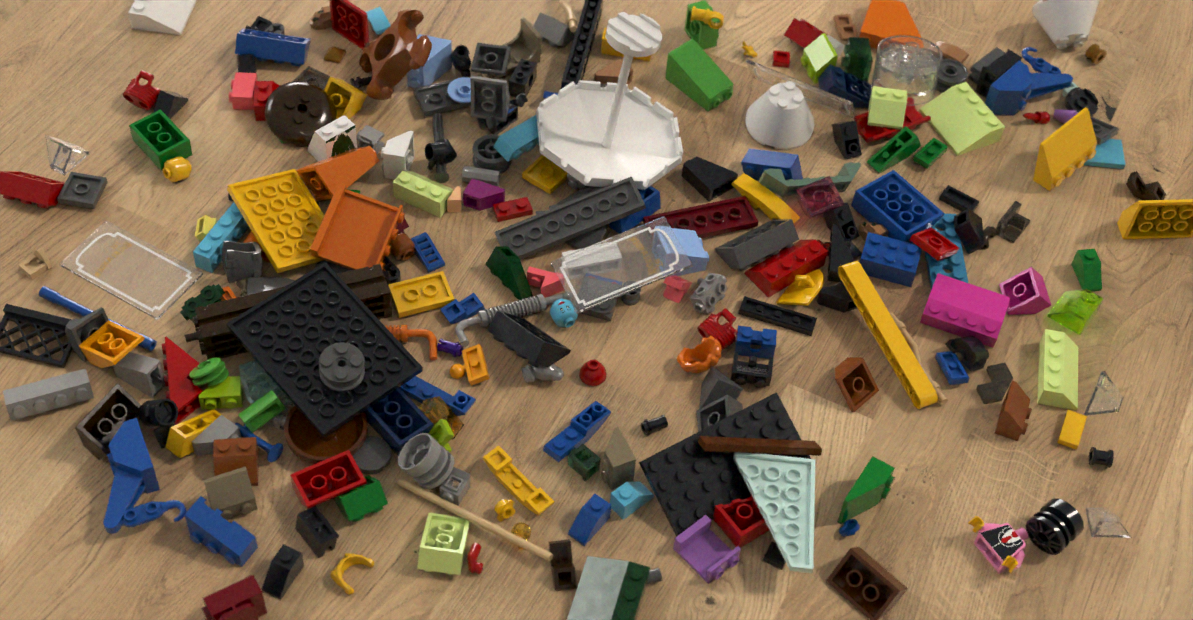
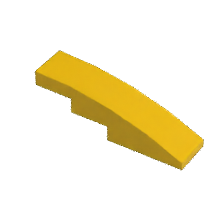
M745 173L732 182L733 187L742 196L747 197L749 204L755 210L760 208L770 220L773 218L792 219L793 223H795L800 218L776 194Z

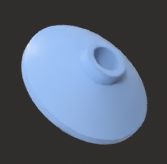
M461 77L453 80L447 88L449 97L459 103H471V78Z

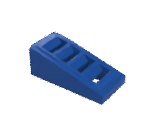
M426 232L411 238L415 244V255L428 273L445 266L444 260Z

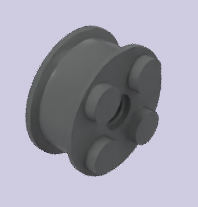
M485 135L474 142L472 148L474 167L500 171V174L509 169L512 160L507 162L493 147L499 135Z
M340 342L328 346L319 357L321 381L325 386L334 391L344 392L356 388L362 382L365 375L364 356L356 346L349 343Z

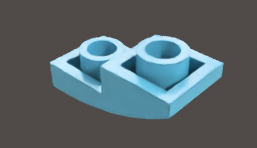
M381 7L366 12L368 21L376 35H381L391 26Z

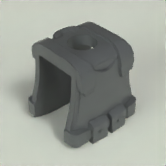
M230 240L223 241L222 264L229 283H235L245 278L262 276L261 249L257 242L239 243Z

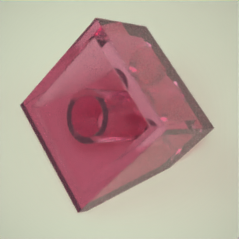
M830 176L796 189L798 202L804 214L809 218L844 205Z

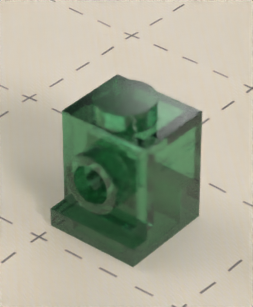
M581 444L578 448L572 449L568 454V465L580 474L586 482L600 469L601 458L584 444Z

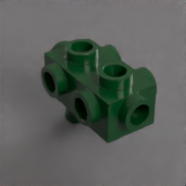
M214 284L212 286L208 285L200 291L201 294L185 301L184 306L181 307L183 310L180 313L186 321L190 319L194 323L193 316H196V307H206L208 304L226 300L223 297L225 292L219 284L216 286Z

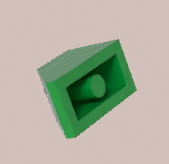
M1095 248L1077 250L1071 265L1083 293L1101 291V261Z

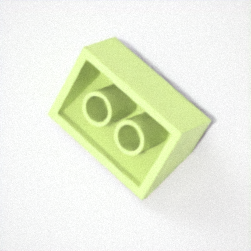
M402 171L393 181L395 198L440 218L447 210V200L454 191V189L412 171Z

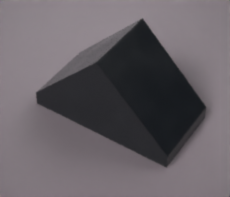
M160 90L153 113L161 109L171 119L189 100L175 92Z

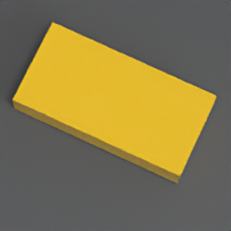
M1067 410L1057 443L1077 450L1087 416Z

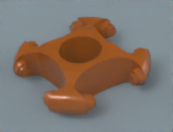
M405 9L399 11L396 20L376 40L366 43L360 56L359 64L365 73L372 71V80L366 90L370 98L376 100L390 99L394 91L393 87L410 70L419 69L426 64L431 52L432 43L426 35L417 39L416 26L424 18L419 10Z

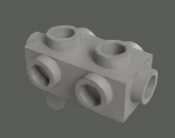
M709 273L705 279H698L697 284L699 287L690 297L696 312L712 313L715 310V304L725 297L724 293L728 288L725 284L727 279L723 275Z

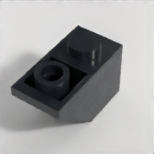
M856 121L832 124L834 141L843 157L846 159L862 155Z
M835 203L821 210L827 227L832 230L833 224L837 225L846 243L860 236L848 203Z
M969 208L955 215V231L967 253L971 254L984 247L982 218Z
M842 282L830 287L826 286L819 291L817 298L819 305L843 313L857 309Z

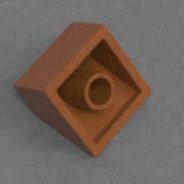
M1015 381L1011 382L1002 403L994 434L1018 441L1021 434L1025 435L1028 423H1025V419H1029L1032 408H1029L1030 398Z
M256 437L214 440V476L246 466L251 486H258L259 449Z

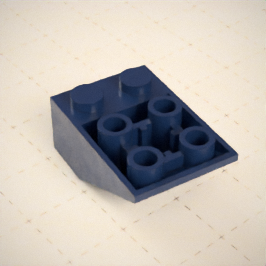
M831 64L818 77L821 100L833 106L845 107V104L847 107L869 108L872 89L868 82L862 81L853 74H848L841 68Z

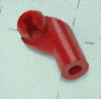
M473 543L467 554L468 568L472 574H481L483 571V563L477 562L482 549L478 543Z

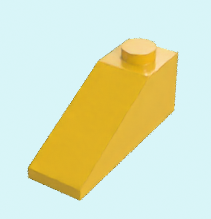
M214 409L170 427L165 448L179 458L193 453L192 441L222 414Z

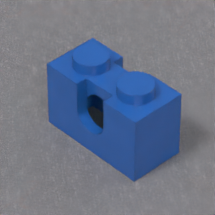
M738 326L735 352L740 356L773 358L776 348L777 330L763 328V331L752 330V327ZM750 344H751V345H760L761 348H760V349H752V348H750Z

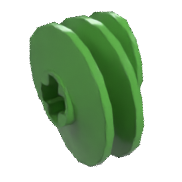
M211 358L200 363L190 372L189 376L193 379L194 385L207 384L210 386L223 382L228 377L229 371L220 358Z

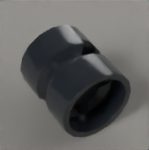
M170 399L148 400L141 405L139 417L141 422L149 427L167 426L176 421L178 408Z

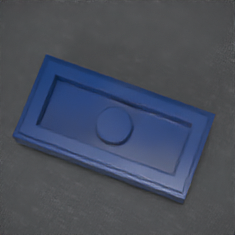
M952 351L936 353L935 359L950 385L968 383L969 376L956 353Z

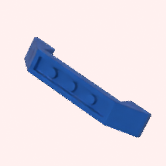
M417 376L399 387L407 396L448 418L465 415L476 402L475 398L460 390L452 396Z

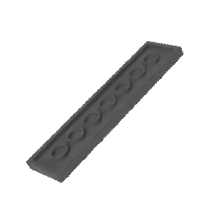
M631 176L495 232L500 246H508L521 260L646 209V206Z

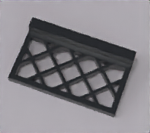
M6 304L3 309L5 314L0 322V340L7 337L9 343L2 347L0 346V353L64 368L73 348L70 341L61 344L59 338L66 335L65 327L72 319ZM8 321H13L17 324V327L8 331L5 328ZM28 326L35 327L36 331L27 335L22 330ZM48 330L53 331V336L43 340L41 333ZM20 331L23 337L11 341L9 335ZM38 335L41 341L30 346L27 340ZM57 339L60 346L48 350L46 344ZM24 341L26 342L28 348L21 351L15 350L14 346ZM44 346L45 353L39 356L34 355L33 350ZM62 350L63 356L60 361L52 359L51 355Z

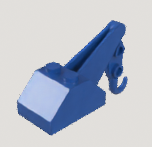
M1027 47L1022 50L1021 55L1032 66L1034 71L1039 73H1030L1028 65L1018 61L990 86L985 104L994 115H1015L1019 111L1024 110L1027 105L1026 100L1069 88L1073 77L1070 74H1061L1058 67L1051 65L1043 58H1033L1027 52H1037V49Z
M137 418L125 421L109 443L111 453L107 454L114 479L103 521L106 532L114 534L122 526L135 527L156 520L172 508L180 510V514L174 518V522L180 521L184 518L186 507L177 500L166 502L151 501L134 507L143 492L149 494L160 490Z

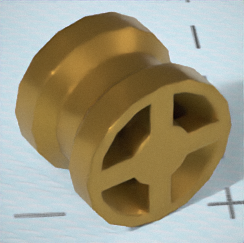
M1093 44L1087 49L1085 56L1088 59H1092V62L1096 65L1102 62L1107 52L1104 49H1100L1098 44Z

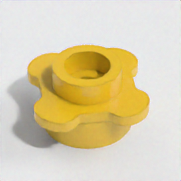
M503 499L495 505L494 510L498 514V521H503L515 514L516 510L513 508V500Z

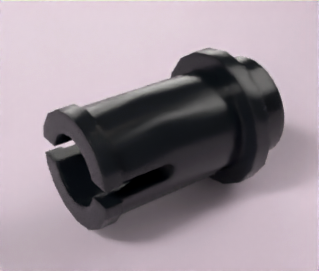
M664 415L651 420L645 419L641 423L643 433L651 435L653 431L668 427V422Z

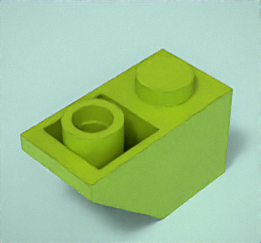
M228 376L223 382L206 388L199 394L201 409L214 410L243 407L241 376Z

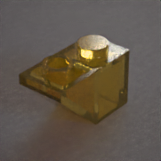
M440 396L425 399L419 406V409L433 423V426L440 419L447 420L454 434L452 439L456 437L464 426L463 422Z

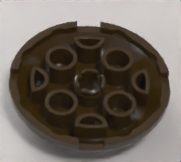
M303 81L289 82L276 88L270 94L265 107L266 122L272 133L281 141L295 144L298 147H308L314 132L336 120L337 117L335 105L329 95L320 87ZM298 109L303 110L306 113H300Z

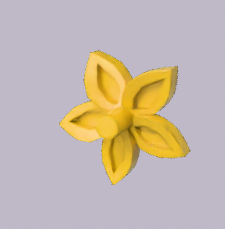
M744 41L742 42L743 46L741 48L746 50L743 55L758 56L752 46H748Z

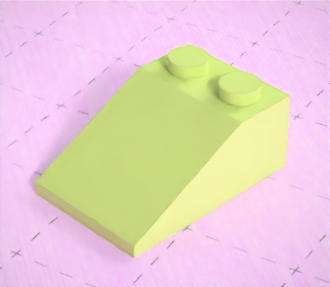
M428 513L419 548L417 569L427 572H442L448 575H460L470 521L457 516Z

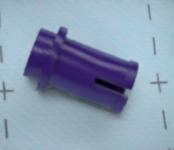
M444 339L439 340L440 343L437 345L438 351L453 354V357L462 355L464 347L460 342L453 343Z

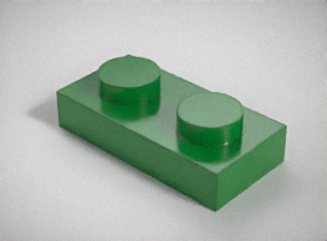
M933 138L914 155L913 161L928 169L947 151L948 146Z

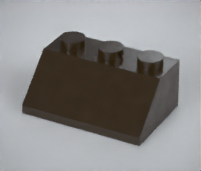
M118 383L75 427L83 446L98 460L111 453L109 443L125 421L137 418L138 422L140 421L139 410L141 405Z

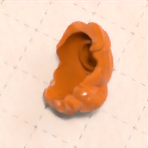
M713 336L702 338L701 344L696 345L695 348L684 347L678 354L677 361L685 372H706L711 367L716 366L721 358L722 349L720 342Z

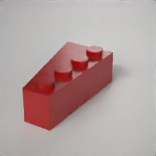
M752 495L742 500L740 498L732 500L731 503L726 505L719 504L715 506L713 520L736 547L739 546L741 548L769 531Z

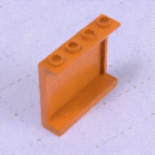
M338 183L310 248L311 255L350 270L364 267L370 268L377 264H380L383 270L385 264L383 263L384 257H388L391 251V246H389L391 240L396 239L398 229L396 228L399 223L402 224L405 217L403 205H400L399 208L347 190L345 184Z

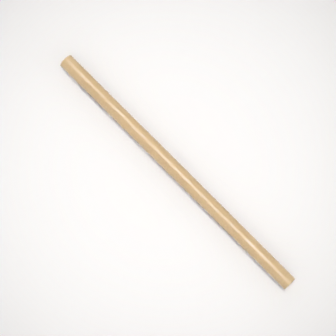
M400 478L397 482V485L547 561H551L553 554L403 478Z

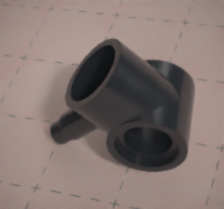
M254 54L236 55L238 72L257 73Z
M445 138L435 143H428L425 146V157L429 161L427 167L429 170H433L437 161L448 164L457 156L451 143Z

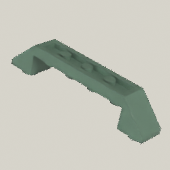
M846 163L835 177L822 176L819 178L789 179L786 181L781 169L770 168L764 170L759 183L781 197L844 192L858 172L861 164Z

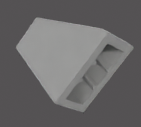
M129 352L113 366L116 377L151 398H154L166 386L162 366L158 359Z

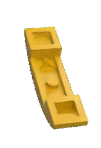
M499 445L483 457L491 472L507 491L533 513L540 515L554 504L555 501L541 487L537 489L512 464V458Z

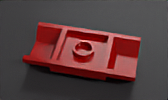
M910 96L907 97L903 128L907 126L912 130L917 125L930 121L931 117H923L915 109L914 99ZM868 112L854 118L858 133L866 143L874 142L884 137L888 139L901 131L900 129L868 125Z

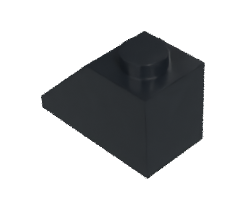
M283 544L270 563L262 591L281 600L304 567L302 553Z

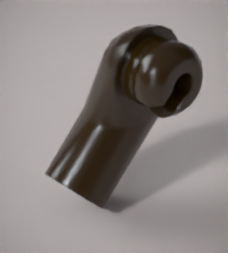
M987 226L983 230L984 247L981 249L989 248L988 238H994V235L997 236L998 231L994 226Z

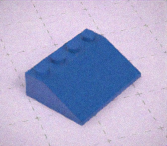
M895 170L856 190L851 204L869 222L882 224L889 231V238L912 244L913 242L910 241V238L913 234L931 228L945 214Z

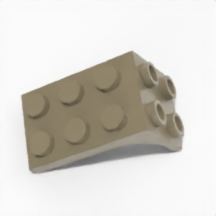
M525 18L521 19L520 30L515 38L502 45L511 47L510 63L507 66L505 76L514 72L520 59L535 63L540 62L542 53L541 34ZM489 74L492 79L503 77L501 75Z

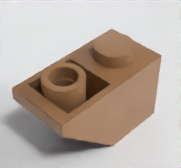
M617 59L603 69L598 70L594 74V81L602 84H607V82L617 83L623 61ZM630 68L627 84L632 82V68Z

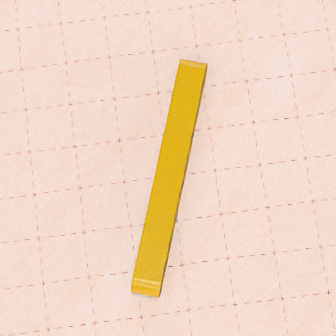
M853 261L839 266L838 274L913 405L917 409H921L936 403L938 396L934 387L858 261Z

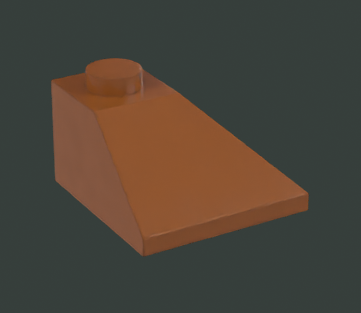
M847 357L835 368V380L851 412H855L879 391L863 357Z

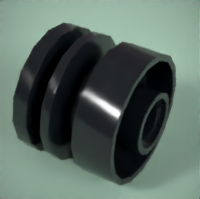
M1056 498L1049 500L1026 523V531L1030 540L1041 551L1051 555L1060 554L1084 529V522L1078 511L1068 502Z

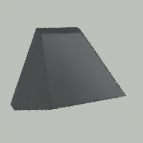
M711 367L702 382L699 409L727 394L737 400L743 388L716 368Z

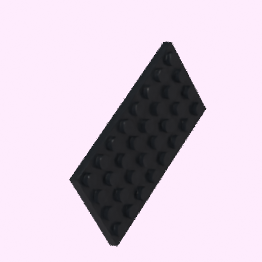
M777 392L639 462L676 537L705 515L711 520L714 519L713 514L716 505H726L731 503L732 500L739 498L742 500L752 495L733 459L734 452L705 451L698 443L699 436L801 440ZM770 454L811 459L810 455Z

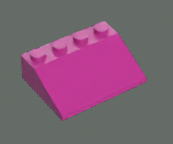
M938 273L920 323L960 337L974 336L983 345L993 348L1011 297Z

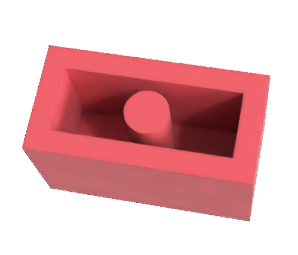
M235 72V78L231 80L232 92H229V102H232L233 109L254 110L255 81H258L257 73Z

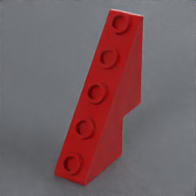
M165 337V343H162L163 355H166V359H163L164 370L168 371V375H164L165 385L169 387V391H166V399L172 400L177 405L178 417L174 422V425H177L201 406L199 394L203 390L194 385L193 379L189 376L190 372L200 363L168 337Z

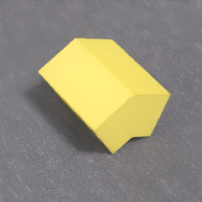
M207 215L197 220L195 237L202 241L217 223V219L210 218Z

